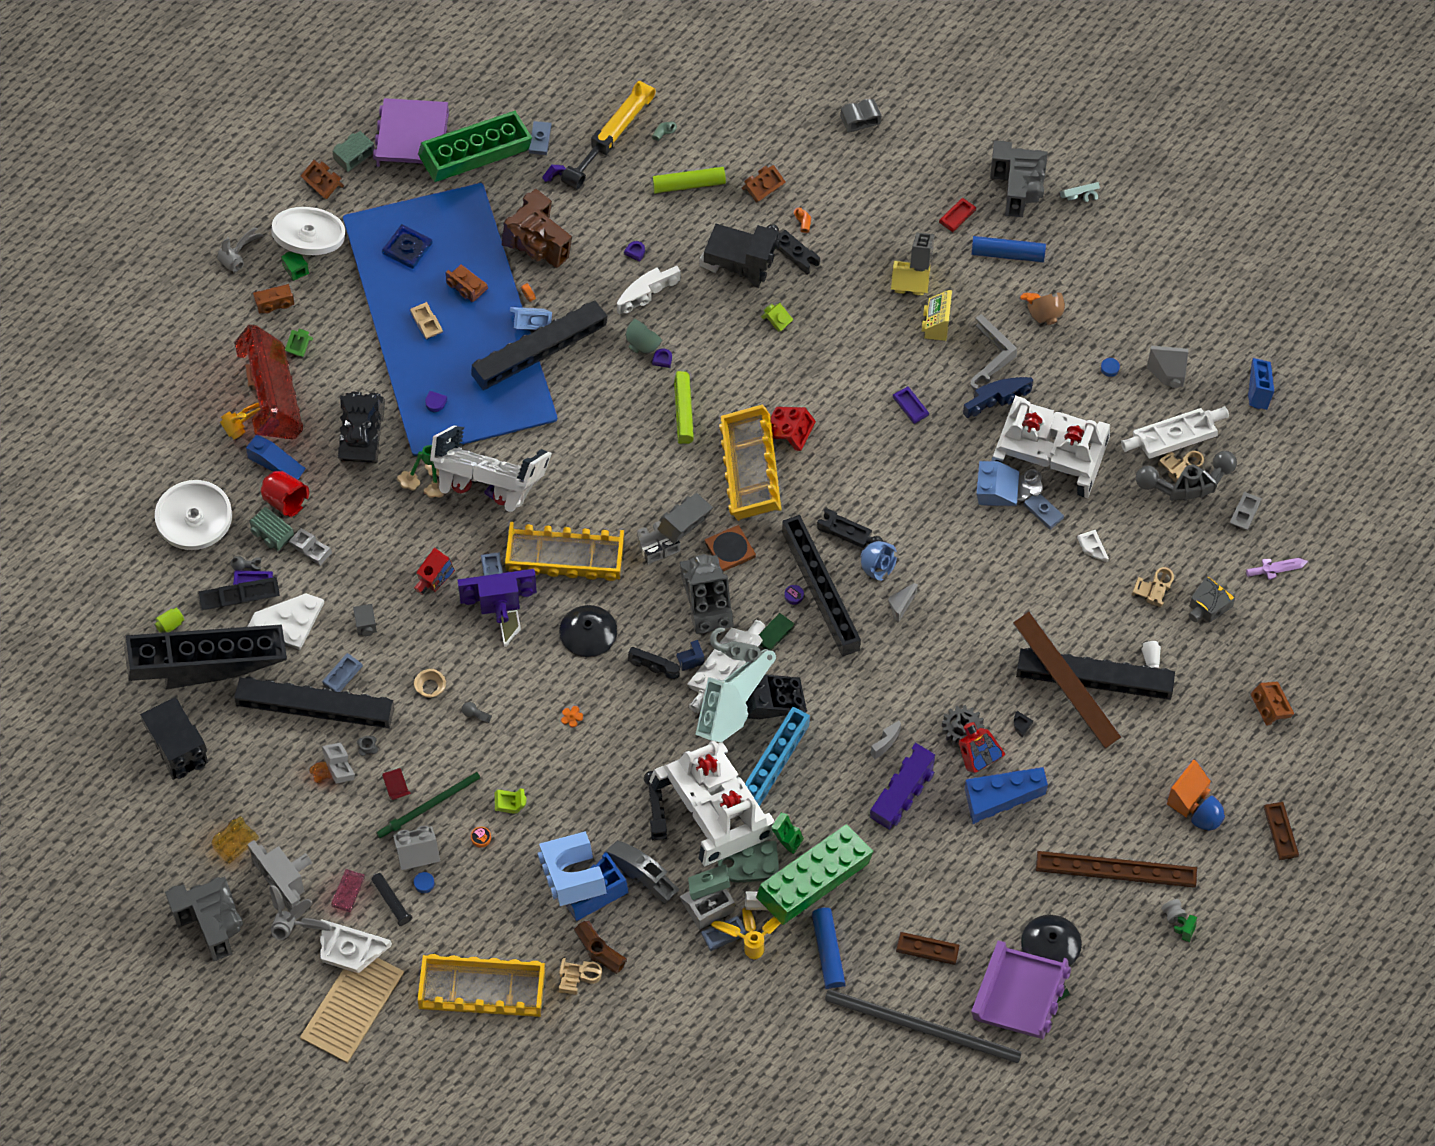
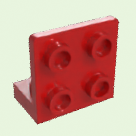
M776 407L770 417L773 439H787L794 450L797 451L802 450L816 422L806 407Z

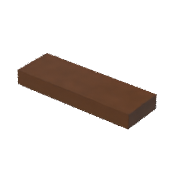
M1284 802L1264 805L1263 808L1278 859L1285 860L1299 857Z
M900 932L896 952L956 965L960 945Z

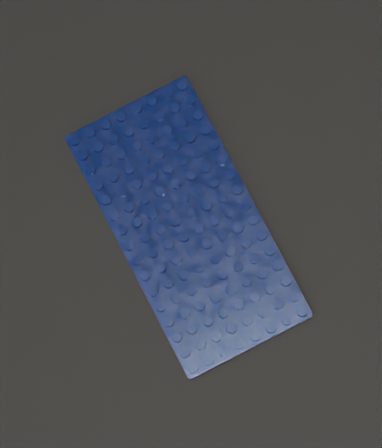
M482 183L343 216L413 456H418V452H422L423 447L432 445L433 436L453 425L464 427V430H462L464 431V434H462L463 438H461L463 439V442H461L463 445L557 421V414L540 361L484 391L471 375L472 364L476 360L483 359L493 351H498L507 344L520 340L522 336L531 334L530 329L514 328L515 313L510 311V307H523ZM413 235L423 242L424 251L418 259L411 262H402L393 256L391 252L392 243L400 236ZM462 264L488 284V289L474 302L468 298L465 299L459 291L449 287L446 283L445 272L447 270L453 272ZM425 302L428 303L443 330L442 333L428 339L423 336L410 313L411 308ZM429 391L447 396V402L441 411L431 412L426 408L425 400Z

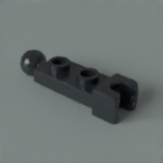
M770 224L766 227L778 231V239H781L778 249L805 274L808 275L810 273V264L820 265V257L814 251L805 247L787 230L779 233V228L775 224Z
M828 508L824 509V519L826 521L822 519L817 521L818 530L827 534L830 533L861 548H864L866 543L884 542L880 536L871 537V529L839 516L837 512Z
M650 770L644 775V782L649 786L653 820H650L652 841L667 839V826L664 807H660L659 801H663L661 789L656 791L653 789L649 782L653 771Z

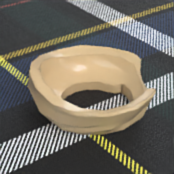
M435 669L423 670L414 679L416 691L428 698L438 696L444 691L446 686L445 677ZM427 680H434L438 684L437 690L432 694L423 692V684Z

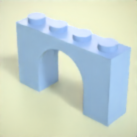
M586 831L539 844L541 852H538L540 864H542L549 888L551 887L552 897L558 900L560 906L607 894L604 877L599 866L579 872L562 871L571 864L593 859Z

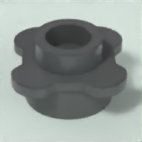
M364 736L357 740L361 756L378 752V748L375 745L377 740L374 736Z

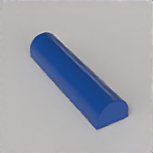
M973 236L971 255L1044 262L1046 244Z
M830 908L816 909L812 912V921L825 989L844 987L846 983L832 910Z

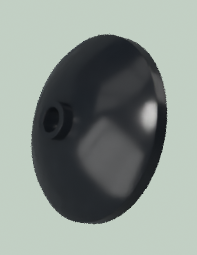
M583 605L572 609L564 616L560 624L559 634L562 644L571 653L581 657H595L607 652L613 646L617 638V625L613 616L605 609L594 605Z
M1050 914L1039 916L1027 924L1022 933L1021 947L1024 953L1062 963L1064 958H1066L1070 967L1080 955L1082 940L1078 929L1072 922L1064 917ZM1049 936H1055L1056 939L1052 940Z

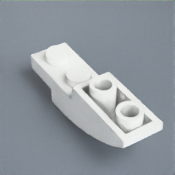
M678 266L663 272L655 268L634 281L617 302L618 314L629 313L637 306H644L651 301V293H658L664 287L676 285L680 281Z

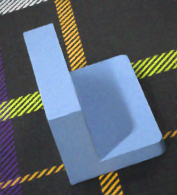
M510 307V311L515 313L514 328L537 330L539 327H544L552 321V312L546 309Z

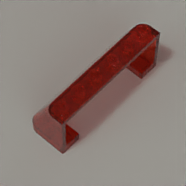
M248 325L234 341L237 357L245 358L248 354L260 405V410L252 418L255 435L296 439L303 431V423L292 383V376L290 375L289 362L286 358L285 346L282 341L256 325Z

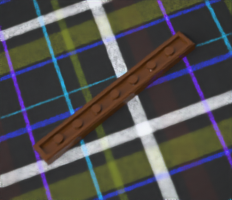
M1027 612L1014 621L1013 625L1102 746L1106 749L1121 739L1120 734L1031 613Z
M1037 851L1036 871L1196 888L1197 867Z

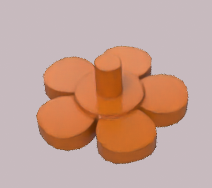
M1023 293L1020 299L1027 300L1032 304L1033 300L1041 296L1037 293Z
M573 706L571 711L569 708H565L562 711L564 715L561 718L562 723H569L570 727H576L577 721L583 720V714L579 713V707Z

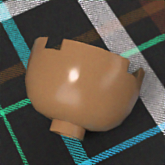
M1057 293L1056 297H1053L1052 294L1045 295L1033 300V305L1027 304L1032 318L1040 323L1046 322L1047 325L1057 323V318L1062 316L1065 309L1062 293Z

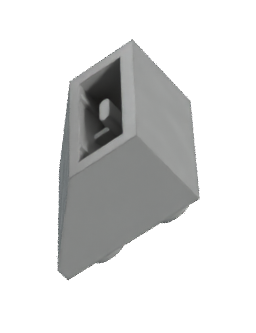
M420 826L417 830L412 831L401 830L393 835L401 870L441 861L432 826Z
M727 889L696 900H692L690 891L679 897L699 930L711 925L714 921L728 916L735 909V902Z

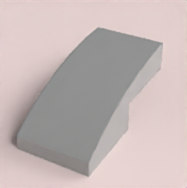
M1244 492L1230 524L1248 531L1262 498Z
M302 528L289 540V543L295 549L318 565H321L332 554L330 547L317 541L313 534Z
M899 720L885 728L882 740L871 746V755L874 759L884 754L897 739L901 729V722Z
M341 742L322 746L325 761L335 783L354 780L355 773L347 761L348 754Z

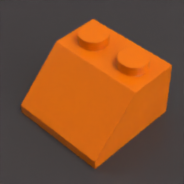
M1193 760L1172 786L1167 802L1168 806L1186 818L1190 812L1192 814L1196 812L1200 805L1198 802L1201 798L1205 800L1211 791L1209 789L1211 781L1197 761Z

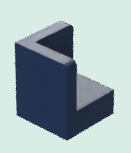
M698 640L690 642V650L676 654L682 671L703 665L704 654Z

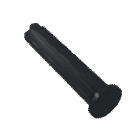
M375 873L371 880L397 918L398 925L403 926L410 922L413 918L412 915L407 913L382 873Z

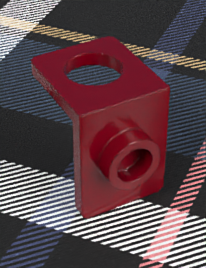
M401 768L382 774L391 800L411 794L407 788Z

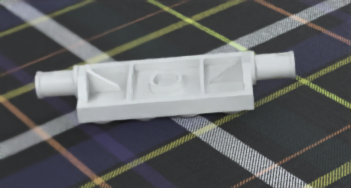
M1225 406L1213 411H1203L1200 408L1134 430L1133 437L1122 440L1121 445L1125 452L1140 447L1150 459L1218 436V430L1214 426V422L1229 418V412Z
M755 620L748 631L731 627L720 643L737 641L758 647L763 641L759 634L765 628V625L761 621ZM714 649L688 683L689 688L698 692L696 698L689 705L690 709L695 713L700 712L708 677L724 680L746 662L731 659L723 652Z

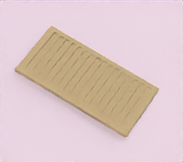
M376 958L360 973L343 969L300 1036V1039L348 1063L403 976L404 971L380 958Z

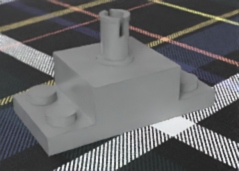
M255 840L247 844L252 862L269 885H274L279 889L284 904L290 912L293 907L300 903L299 900L301 898L299 895L305 892L301 875L298 872L311 865V859L304 853L293 862H290L279 846L267 853L261 844L258 846Z

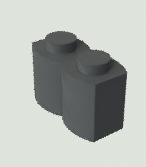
M864 99L858 104H846L841 108L840 117L847 132H854L881 124L882 115L874 99Z

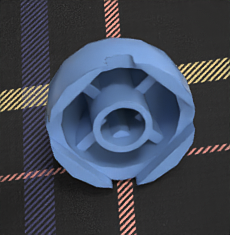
M876 541L870 543L862 551L861 566L868 576L882 581V577L886 572L888 575L892 572L897 557H894V551L897 552L894 545ZM876 568H879V569H882L883 571L876 572L875 570H876Z

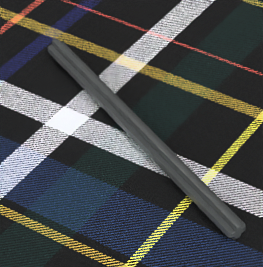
M828 990L825 996V1000L1015 1063L1020 1061L1022 1055L1021 1051L833 990Z

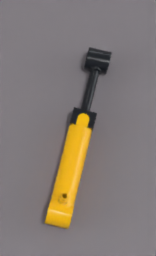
M639 80L634 85L629 97L601 130L598 129L591 137V147L593 149L577 168L568 166L561 176V181L578 190L586 179V174L582 172L599 152L604 155L610 152L616 139L644 105L649 104L654 98L656 89Z

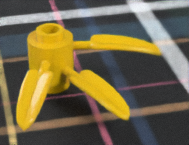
M259 402L244 408L238 414L236 412L232 414L229 411L221 416L222 421H220V424L227 435L235 440L246 433L243 422L263 410L272 408V406L267 405L266 402ZM260 407V408H258V409H256V410H254V411L248 413L247 415L245 414L246 412H248V411H250V410H252V409H254V408Z
M745 907L742 909L745 930L749 932L746 935L740 933V928L722 921L711 923L712 927L730 936L743 938L744 952L750 959H758L763 955L764 936L771 934L781 924L773 917L762 927L764 931L762 934L754 931L756 930V924L752 911L746 910Z

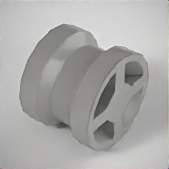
M1179 899L1171 900L1161 908L1167 914V921L1169 923L1177 922L1178 917H1185L1187 915L1185 910L1181 908Z

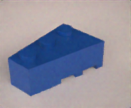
M607 852L602 855V859L596 865L593 864L590 867H600L607 894L567 904V909L576 921L629 893L626 879Z

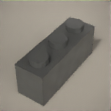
M916 232L912 245L910 268H914L916 271L929 269L935 234Z
M697 493L691 497L687 496L680 506L678 504L675 505L669 514L666 512L659 521L661 523L657 530L675 544L707 519L713 507Z

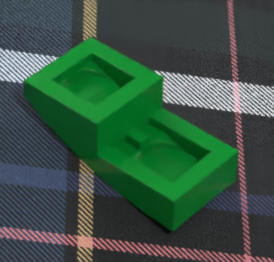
M781 812L771 826V829L780 843L790 853L794 854L804 838L800 829L792 825L788 814Z

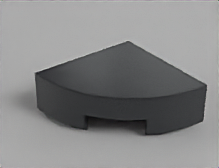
M1016 711L1014 728L1023 737L1033 724V720Z

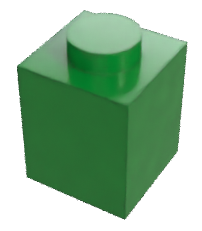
M288 251L281 256L282 265L292 281L309 274L308 264L301 254Z

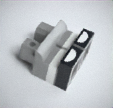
M660 521L653 524L654 531L651 533L645 527L637 530L639 548L647 565L663 559V555L668 557L680 552V541L673 544L657 530L661 523Z

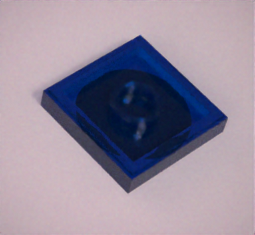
M401 224L382 249V254L414 269L433 241L431 238Z

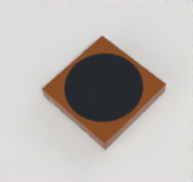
M739 525L705 539V544L711 555L718 556L723 572L756 558L753 548Z

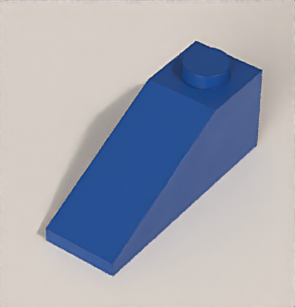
M1253 358L1248 393L1249 406L1267 410L1274 394L1271 362Z
M258 434L254 436L246 447L248 459L273 472L284 471L298 480L306 470L305 467L277 445Z

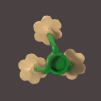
M427 445L423 447L422 452H418V457L412 470L409 472L403 471L401 475H398L397 480L404 489L408 488L414 491L416 487H419L420 480L417 479L415 471L422 459L425 463V469L433 477V481L424 489V493L429 498H440L446 493H442L439 489V481L437 480L439 469L435 468L433 461H430L432 445Z

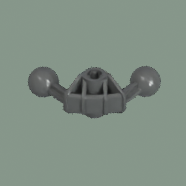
M1229 451L1217 453L1213 459L1214 470L1210 475L1196 465H1188L1181 473L1175 486L1161 479L1156 468L1143 466L1136 473V482L1142 489L1151 490L1156 488L1170 496L1171 501L1202 498L1207 494L1214 493L1223 475H1228L1236 469L1237 459Z

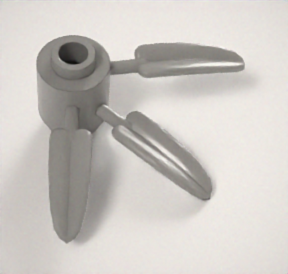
M258 228L249 230L239 240L235 248L230 247L229 237L223 240L217 259L229 271L236 273L244 266L243 259L238 252L244 245L263 237L261 233L253 234Z
M274 885L269 887L273 906L275 909H278V913L271 926V933L275 939L284 940L289 937L294 925L327 931L332 929L329 924L316 919L303 918L301 921H295V918H299L312 905V901L310 899L301 901L290 910V913L282 911L285 908V904L279 889Z

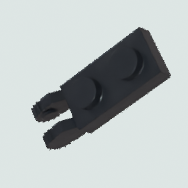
M631 647L628 652V661L635 666L640 667L642 665L648 667L654 673L662 672L669 679H677L680 675V666L666 658L635 647Z

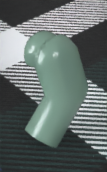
M671 121L659 124L652 135V139L659 141L663 135L675 132L677 128L676 123Z

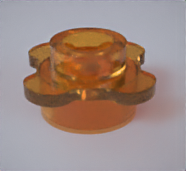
M324 761L316 763L309 769L316 783H321L322 780L332 777L327 763Z

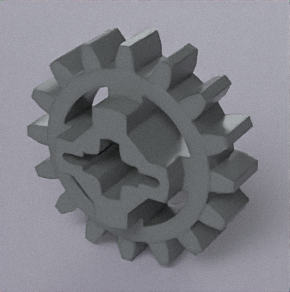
M966 705L963 706V709L956 706L955 711L949 709L948 714H944V721H942L941 725L943 727L942 734H947L946 740H953L952 745H955L956 742L959 743V740L967 736L963 728L966 724L974 722L977 730L984 728V725H982L984 719L979 718L980 712L973 713V707L967 710Z

